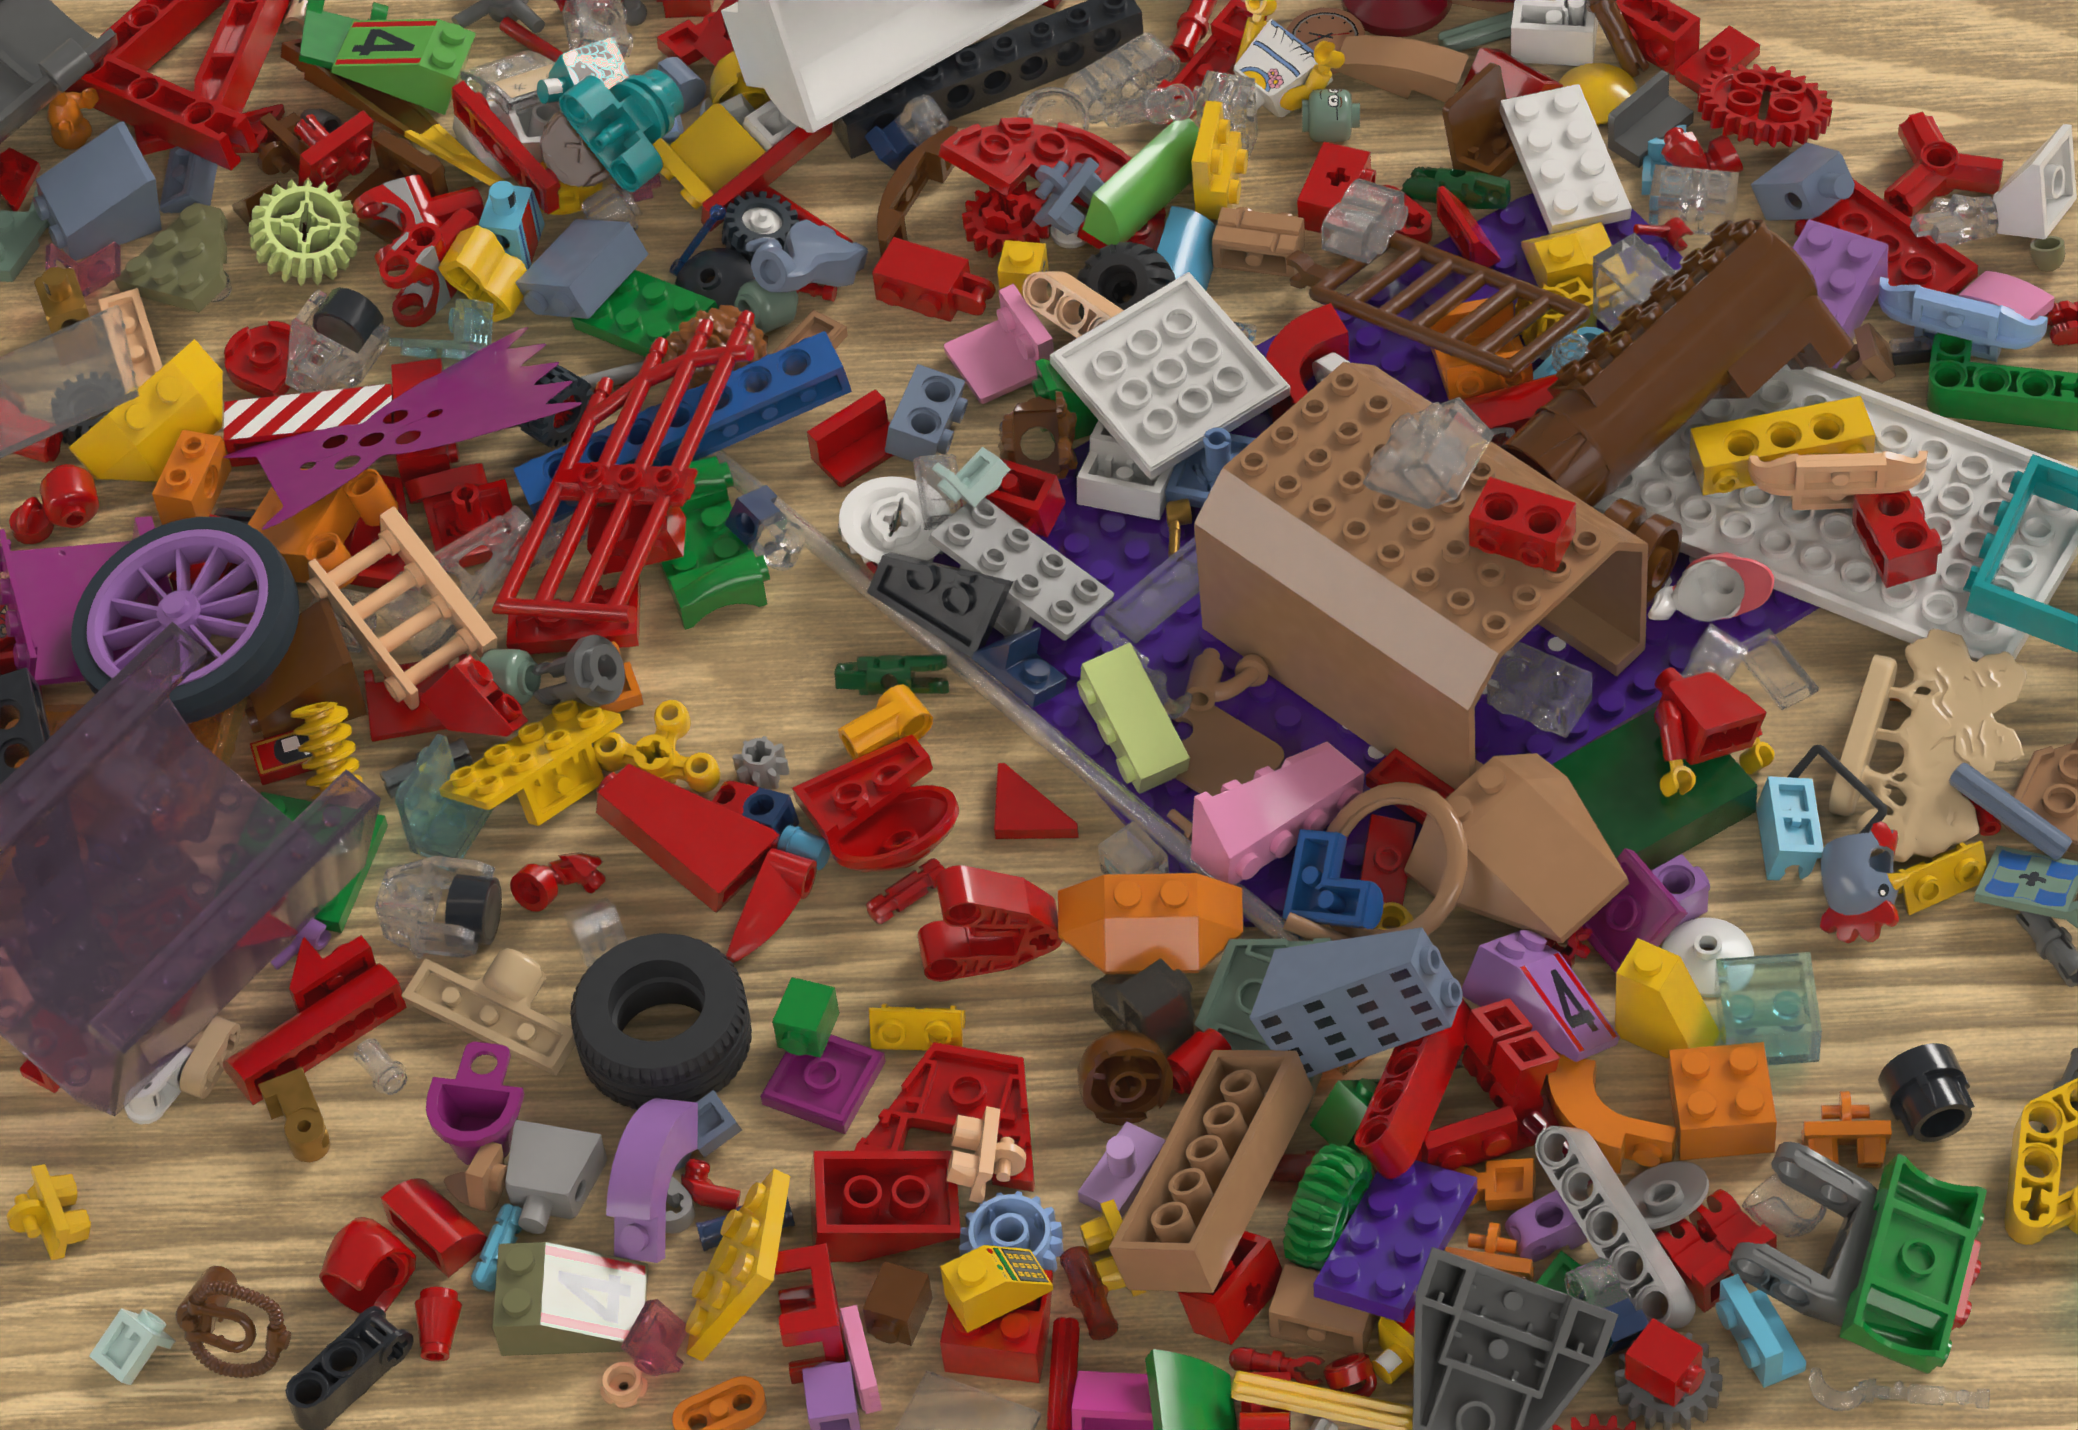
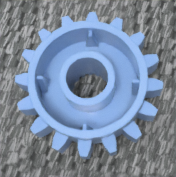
M1020 1191L1008 1195H1003L1000 1192L996 1194V1197L988 1201L984 1200L983 1204L979 1203V1208L974 1213H966L967 1227L960 1228V1256L982 1245L1030 1249L1042 1269L1052 1270L1053 1272L1057 1270L1056 1257L1063 1256L1064 1253L1061 1222H1056L1055 1212L1052 1207L1045 1209L1041 1207L1039 1197L1035 1196L1030 1199L1022 1196Z

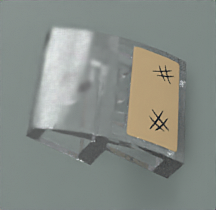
M526 50L461 71L460 78L474 92L479 91L482 93L487 101L493 99L509 115L543 104L537 95V83L539 80L549 79V72L555 62L539 53Z

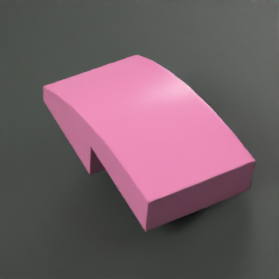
M1985 271L1958 295L1997 306L2003 305L2012 308L2016 313L2030 320H2035L2039 316H2045L2053 309L2055 298L2026 281L1992 271Z

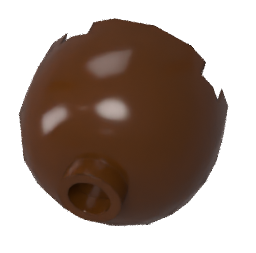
M1125 1029L1110 1031L1096 1038L1085 1049L1077 1068L1078 1087L1082 1100L1087 1109L1093 1111L1096 1118L1103 1123L1120 1126L1124 1125L1126 1121L1131 1124L1139 1123L1147 1118L1144 1112L1153 1109L1157 1104L1160 1109L1167 1102L1173 1089V1072L1161 1048L1154 1040L1136 1031Z

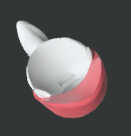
M1716 553L1696 559L1688 565L1676 585L1664 587L1656 593L1653 605L1648 613V618L1652 620H1668L1676 610L1695 620L1705 622L1736 617L1759 608L1769 599L1774 587V575L1764 564L1756 560L1738 557L1733 553Z

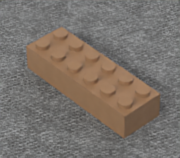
M1213 1050L1109 1246V1250L1128 1290L1214 1292L1314 1094L1297 1051Z

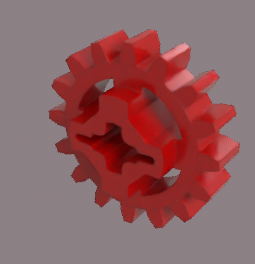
M1024 181L1008 196L990 186L987 193L976 190L974 192L975 201L967 200L965 202L966 212L962 213L963 228L967 242L974 241V249L977 252L987 248L988 257L993 258L998 252H1002L1005 240L1040 243V238L1049 239V227L1052 225L1040 227L1032 220L1048 200V197L1045 200L1039 198L1035 194L1038 187L1027 191V183Z

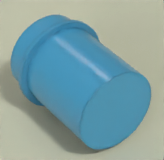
M787 826L782 832L777 846L779 850L815 860L817 862V870L824 868L831 854L830 847L824 838L804 831L800 826Z

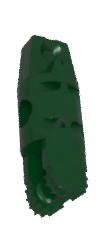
M1415 167L1410 174L1411 177L1407 178L1401 189L1403 193L1414 201L1418 200L1437 204L1438 187L1444 186L1469 209H1506L1511 199L1510 180L1481 172L1442 167Z
M944 654L858 656L857 662L838 663L834 671L835 688L859 690V695H883L891 687L904 684L914 694H946L949 692V682L946 678H915V672L943 670L947 666V656Z

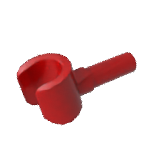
M1678 217L1668 220L1664 225L1635 224L1633 227L1634 234L1665 238L1676 251L1684 250L1688 246L1682 239L1683 236L1694 234L1685 222Z

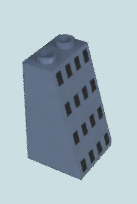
M1421 927L1275 949L1251 1012L1250 1020L1270 1050L1297 1051L1309 1078L1452 1027L1458 1006L1462 1002L1463 992L1459 981L1452 976L1442 960L1439 949L1432 944Z

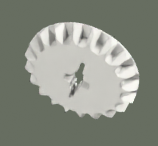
M879 477L860 484L847 495L840 509L838 528L841 529L842 542L849 544L851 554L858 553L861 555L864 564L870 561L879 564L881 557L890 552L932 562L937 554H943V551L929 541V536L951 514L942 497L927 485L904 477ZM901 511V526L890 537L889 525L892 524L893 520H896L898 512Z

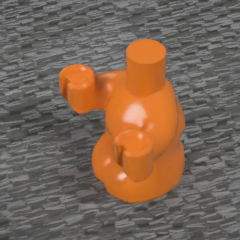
M87 88L82 93L64 91L49 103L47 120L51 125L52 138L59 147L69 150L78 149L91 136L93 132L92 126L83 117L81 109H92L95 103L98 102L99 97L95 89Z

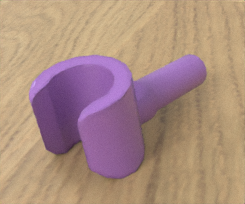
M305 918L297 927L296 938L270 963L276 970L280 969L299 952L301 941L304 937L315 949L321 950L330 941L331 933L325 930V924L313 918Z

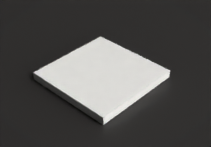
M1190 272L1050 354V364L1150 480L1204 448L1203 437L1206 438L1204 434L1209 429L1217 427L1230 432L1290 396V385Z

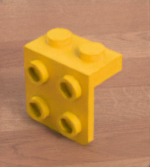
M719 103L712 104L671 145L662 138H659L653 144L663 162V168L660 173L669 182L674 177L678 179L685 187L679 193L695 210H698L704 201L766 152Z

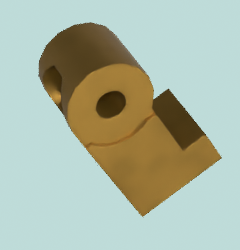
M301 1067L258 1084L271 1120L283 1115L285 1117L284 1131L293 1156L301 1162L308 1163L323 1158L330 1149V1137L303 1068Z

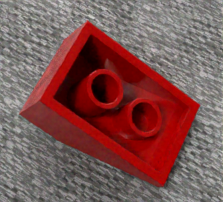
M813 1151L810 1173L812 1246L827 1243L830 1262H863L960 1238L958 1184L946 1181L952 1151Z

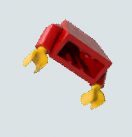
M1669 667L1658 675L1654 685L1662 693V696L1654 713V719L1661 736L1664 762L1669 761L1671 771L1660 779V789L1666 797L1675 794L1678 788L1680 794L1683 795L1690 791L1696 783L1694 772L1683 765V759H1686L1690 765H1694L1744 750L1739 756V763L1747 774H1753L1772 763L1775 756L1773 748L1768 743L1761 742L1759 736L1763 735L1761 725L1767 712L1747 694L1736 689L1718 674L1709 671L1684 678L1675 668Z

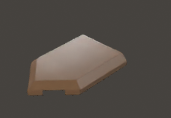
M2078 737L2074 743L2055 749L2049 746L2034 751L2013 794L2014 798L2069 836L2072 842L2067 851L2077 855ZM2001 822L2010 832L2016 833L2014 830H2012L2003 822Z

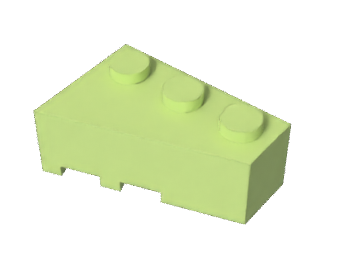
M1127 643L1082 663L1080 681L1077 682L1079 695L1095 720L1104 742L1110 745L1117 757L1116 763L1124 781L1127 784L1132 782L1137 792L1141 794L1187 771L1190 757L1132 644Z

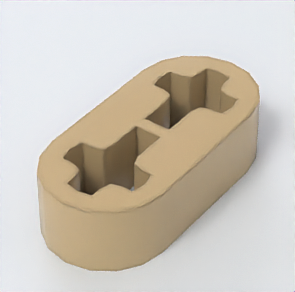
M219 1016L211 1020L183 1068L179 1082V1088L182 1092L201 1099H205L210 1094L224 1071L223 1061L232 1056L237 1047L241 1033L239 1024Z

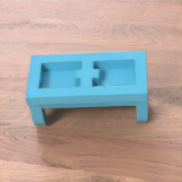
M1768 776L1756 804L1767 880L1779 881L1784 876L1785 869L1792 865H1799V878L1803 879L1812 872L1817 858L1822 857L1824 848L1813 779Z

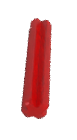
M1058 1317L1053 1322L1046 1430H1072L1071 1408L1077 1380L1080 1336L1079 1322L1073 1317Z

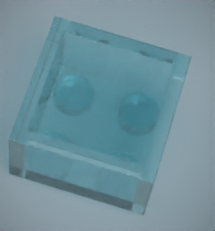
M1810 952L1716 959L1714 991L1722 1045L1764 1042L1768 1065L1819 1062L1822 1028Z

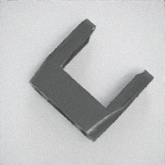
M1783 1142L1779 1144L1771 1162L1772 1169L1777 1173L1781 1182L1844 1217L1821 1275L1768 1244H1754L1750 1242H1741L1736 1245L1728 1266L1734 1275L1739 1274L1741 1280L1801 1314L1842 1327L1850 1294L1858 1287L1877 1211L1873 1210L1878 1189L1865 1179L1800 1143Z

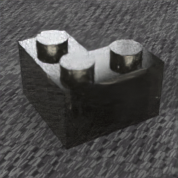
M1161 958L1138 974L1104 975L1091 984L1094 1011L1113 1031L1125 1029L1146 1035L1158 1044L1166 1058L1194 1034L1193 1019L1195 1018V1013L1191 1004L1192 985L1181 970L1175 969L1173 971Z

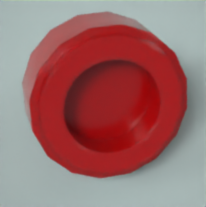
M37 497L26 499L23 505L13 511L9 519L14 538L23 544L33 545L47 539L54 529V524L47 519L43 504L40 503Z
M1355 1353L1341 1357L1329 1363L1323 1371L1328 1387L1331 1390L1370 1397L1377 1386L1375 1370L1369 1355L1366 1353ZM1365 1380L1363 1387L1356 1391L1346 1392L1343 1390L1344 1387Z

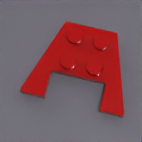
M933 1042L902 1083L900 1094L888 1109L881 1111L878 1115L879 1122L866 1138L862 1137L854 1150L902 1151L910 1128L952 1134L958 1115L982 1119L986 1106L1000 1109L997 1142L1000 1143L1003 1137L1014 1139V1144L1021 1147L1026 1154V1164L1021 1173L1010 1176V1180L1007 1182L997 1180L996 1174L993 1173L991 1178L992 1185L1034 1192L1035 1178L1024 1058Z

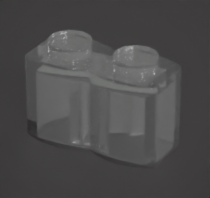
M1360 178L1356 179L1346 190L1341 202L1337 203L1330 210L1322 224V249L1360 262L1370 263L1377 254L1381 255L1384 253L1389 237L1396 230H1401L1406 223L1408 207L1404 205L1405 192Z

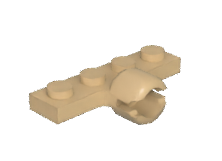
M506 948L499 951L485 975L478 980H470L425 958L401 995L407 1004L487 1043L505 1045L509 1048L512 1055L557 1076L576 1045L571 1028L531 1009L532 1001L546 981V974L541 970V966L536 961L513 949Z

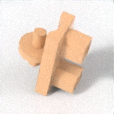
M986 1106L982 1119L958 1115L953 1127L951 1146L975 1152L974 1154L953 1150L949 1160L946 1181L970 1187L969 1201L983 1204L986 1182L991 1180L993 1173L996 1174L997 1180L1007 1182L1010 1180V1176L1021 1173L1025 1168L1026 1154L1021 1147L1014 1144V1139L1003 1137L1000 1143H996L1000 1109Z

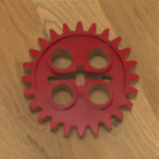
M1738 64L1737 71L1726 66L1723 67L1722 73L1712 71L1711 77L1703 78V84H1700L1697 98V112L1702 113V120L1711 121L1710 128H1723L1722 135L1724 136L1736 134L1738 135L1737 141L1739 142L1747 138L1753 139L1755 146H1758L1762 141L1768 142L1772 148L1776 147L1777 142H1782L1787 147H1792L1793 141L1804 145L1807 143L1808 138L1818 140L1819 134H1826L1827 127L1830 125L1833 108L1831 107L1832 99L1827 98L1828 92L1818 90L1819 84L1817 82L1805 83L1806 76L1804 75L1794 78L1791 76V70H1786L1783 73L1776 72L1775 66H1770L1768 70H1762L1758 64H1754L1753 69H1747L1745 66ZM1768 91L1771 92L1767 116L1765 120H1760L1758 117L1763 92Z

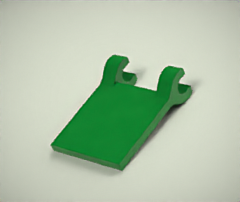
M308 0L303 15L304 24L298 61L332 69L353 20L358 19L324 11L325 0ZM373 2L370 19L368 20H386L389 6Z

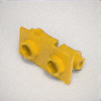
M1980 840L1967 845L1962 842L1956 844L1955 848L1932 857V862L1928 864L1923 861L1908 869L1897 870L1895 873H1910V879L1898 890L1897 894H1904L1907 914L1910 916L1979 885L1987 868L1983 842Z
M882 1003L881 1008H869L871 1048L927 1051L933 1042L963 1047L962 1029H965V1010H957L956 1005H951L950 1008L915 1009V1007H888L887 1003Z

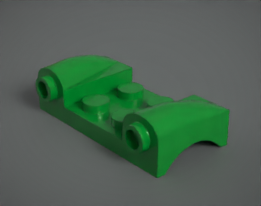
M716 456L691 462L689 468H696L698 474L694 481L695 489L690 500H687L683 507H680L686 516L684 557L660 562L685 630L693 628L707 614L725 606L750 604L762 607L768 605L764 582L770 580V574L764 556L755 557L753 550H749L724 525L732 510L727 488L733 487L734 483L728 463L723 462L719 464Z
M1897 1154L1883 1169L1873 1210L1877 1211L1858 1287L1850 1294L1839 1337L1926 1374L1930 1373L1937 1366L1941 1368L1947 1361L1951 1351L1952 1341L1949 1338L1974 1240L1979 1234L1984 1221L1982 1209L1987 1190L1979 1186H1962L1940 1181L1917 1169L1906 1156Z

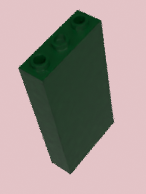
M1657 707L1551 764L1568 777L1615 858L1625 848L1633 850L1651 871L1756 812L1758 787L1730 754L1694 765H1690L1686 759H1683V765L1694 772L1696 783L1690 791L1683 795L1680 794L1678 788L1675 794L1666 797L1660 789V779L1671 770L1669 761L1664 762L1661 736L1654 719Z

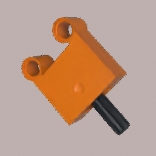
M366 469L314 504L265 530H262L263 526L283 508L273 486H271L257 510L226 507L218 508L214 515L240 521L261 532L284 557L295 582L307 583L310 580L308 562L314 558L328 573L352 557L343 543L359 517L362 518L366 525L379 526L380 515L393 506L398 509V503L380 474L374 469ZM355 575L354 577L340 585L338 588L342 589L348 586L350 583L353 582L357 575Z

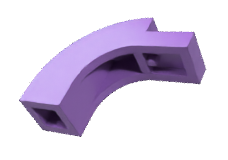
M654 1098L642 1105L627 1124L614 1157L607 1194L606 1216L614 1217L615 1257L654 1263L665 1259L666 1199L668 1188L678 1162L685 1155L697 1149L698 1103Z

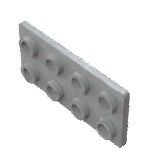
M985 497L976 507L966 503L935 528L929 536V541L961 564L960 569L1014 581L994 625V628L1004 636L1030 630L1034 620H1036L1060 639L1067 640L1105 608L1114 597V593Z

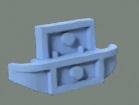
M1880 277L1878 302L1882 311L1895 321L1915 326L1914 342H1921L1922 344L1932 346L1934 336L1939 332L1971 340V356L1997 362L2001 348L2017 350L2030 347L2039 342L2047 330L2048 317L2039 316L2035 320H2030L2016 313L2014 309L2003 305L1997 306L1923 288L1920 285L1890 286L1888 278Z

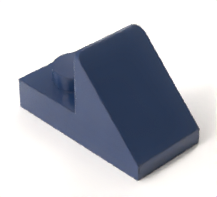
M1040 627L1005 636L974 652L972 660L1032 708L1064 692L1067 677L1037 654L1041 634Z

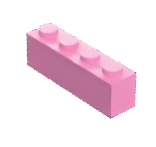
M1325 742L1286 758L1282 768L1274 771L1269 766L1255 771L1253 780L1241 784L1235 779L1223 784L1221 788L1222 793L1213 797L1207 792L1194 796L1191 859L1214 879L1232 885L1252 878L1259 869L1276 858L1286 856L1297 845L1300 829L1323 831L1345 805L1363 793L1364 771L1330 743Z

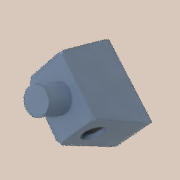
M1805 143L1750 185L1766 220L1813 219L1820 216L1839 200L1849 198L1853 193L1855 183L1843 155L1839 151Z

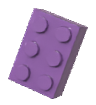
M1808 220L1793 249L1800 255L1813 274L1819 297L1853 341L1855 337L1854 329L1861 326L1879 294L1880 277H1888V244ZM1842 359L1832 368L1837 369Z

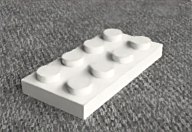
M1579 84L1500 101L1499 112L1550 234L1597 222H1602L1604 225L1630 219L1631 205Z

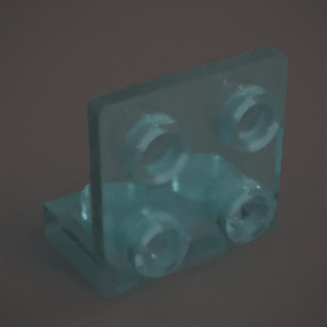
M456 298L455 308L452 307L450 309L448 320L449 330L451 333H454L453 341L389 338V346L401 348V356L436 359L437 351H442L441 358L467 359L468 356L491 344L493 303Z
M437 734L429 747H424L420 752L417 766L408 780L402 781L395 795V803L400 814L410 852L457 868L494 808L485 810L440 795L439 789L450 779V775L456 769L447 736Z

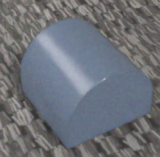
M669 57L658 62L657 70L668 75L681 91L684 100V109L681 114L696 107L706 93L705 82L678 57Z

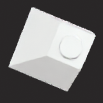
M2063 124L2008 179L2000 191L1994 194L1991 211L1997 220L1998 234L2046 239L2075 202L2077 195L2072 125Z

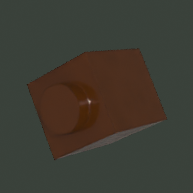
M884 1261L863 1306L867 1333L872 1334L876 1339L885 1343L893 1344L899 1342L912 1346L933 1300L929 1274Z

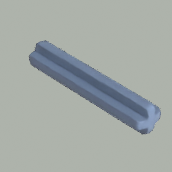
M1962 763L1954 770L1949 779L1951 786L2052 859H2060L2069 849L2072 842L2069 836L1972 766Z

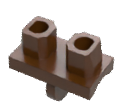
M295 112L279 121L270 113L260 118L261 124L268 130L266 142L261 143L258 147L260 154L257 163L265 174L274 175L279 172L285 174L291 168L299 176L300 154L310 147L304 141L301 142V138L294 133L295 126L301 120Z

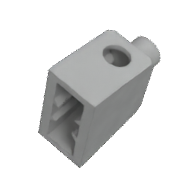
M521 1120L515 1121L506 1174V1190L511 1205L522 1208L518 1225L523 1230L534 1234H541L545 1232L550 1216L572 1219L578 1215L607 1162L601 1134Z

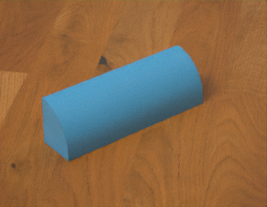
M1171 206L1157 252L1169 263L1175 274V279L1190 272L1207 291L1214 268L1212 238L1216 226L1208 218L1196 211Z

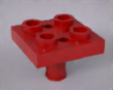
M364 110L331 133L320 124L313 114L306 116L308 124L303 118L297 123L294 133L310 147L300 154L298 186H303L307 178L310 179L312 187L318 188L325 181L328 186L327 193L330 194L337 188L341 180L350 174L352 176L358 175L368 166L371 155L374 121Z
M506 479L478 486L465 483L466 489H462L459 484L450 493L422 499L437 560L446 572L518 554L522 545V539ZM483 543L481 546H477V547H474V546H473L474 544Z

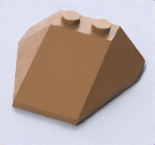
M1537 753L1493 756L1445 799L1460 819L1468 844V870L1464 888L1455 905L1457 907L1523 930L1533 931L1543 937L1563 943L1629 884L1627 876L1568 777ZM1427 814L1404 871L1410 879L1435 898L1445 873L1446 845L1438 825Z

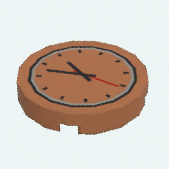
M1325 7L1305 11L1294 18L1286 29L1312 50L1315 49L1319 42L1328 41L1334 43V50L1340 52L1346 36L1365 35L1361 21L1354 15L1338 8ZM1333 68L1330 69L1332 74L1339 73L1337 71L1332 70Z

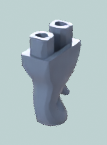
M807 219L797 222L788 231L783 250L779 241L771 237L758 238L746 244V251L755 252L751 262V269L755 280L765 290L781 293L796 291L809 283H819L835 287L854 284L856 272L864 269L868 249L857 242L850 243L837 236L833 229L825 225L818 226Z

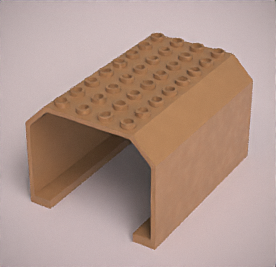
M1342 362L1221 469L1194 522L1202 628L1243 657L1249 654L1261 656L1266 661L1270 676L1384 755H1389L1396 748L1455 790L1484 765L1475 759V706L1501 657L1537 624L1615 676H1618L1645 650L1648 543L1375 365ZM1489 477L1576 503V533L1556 572L1539 567H1530L1520 561L1498 554H1488L1478 548L1469 546V515Z

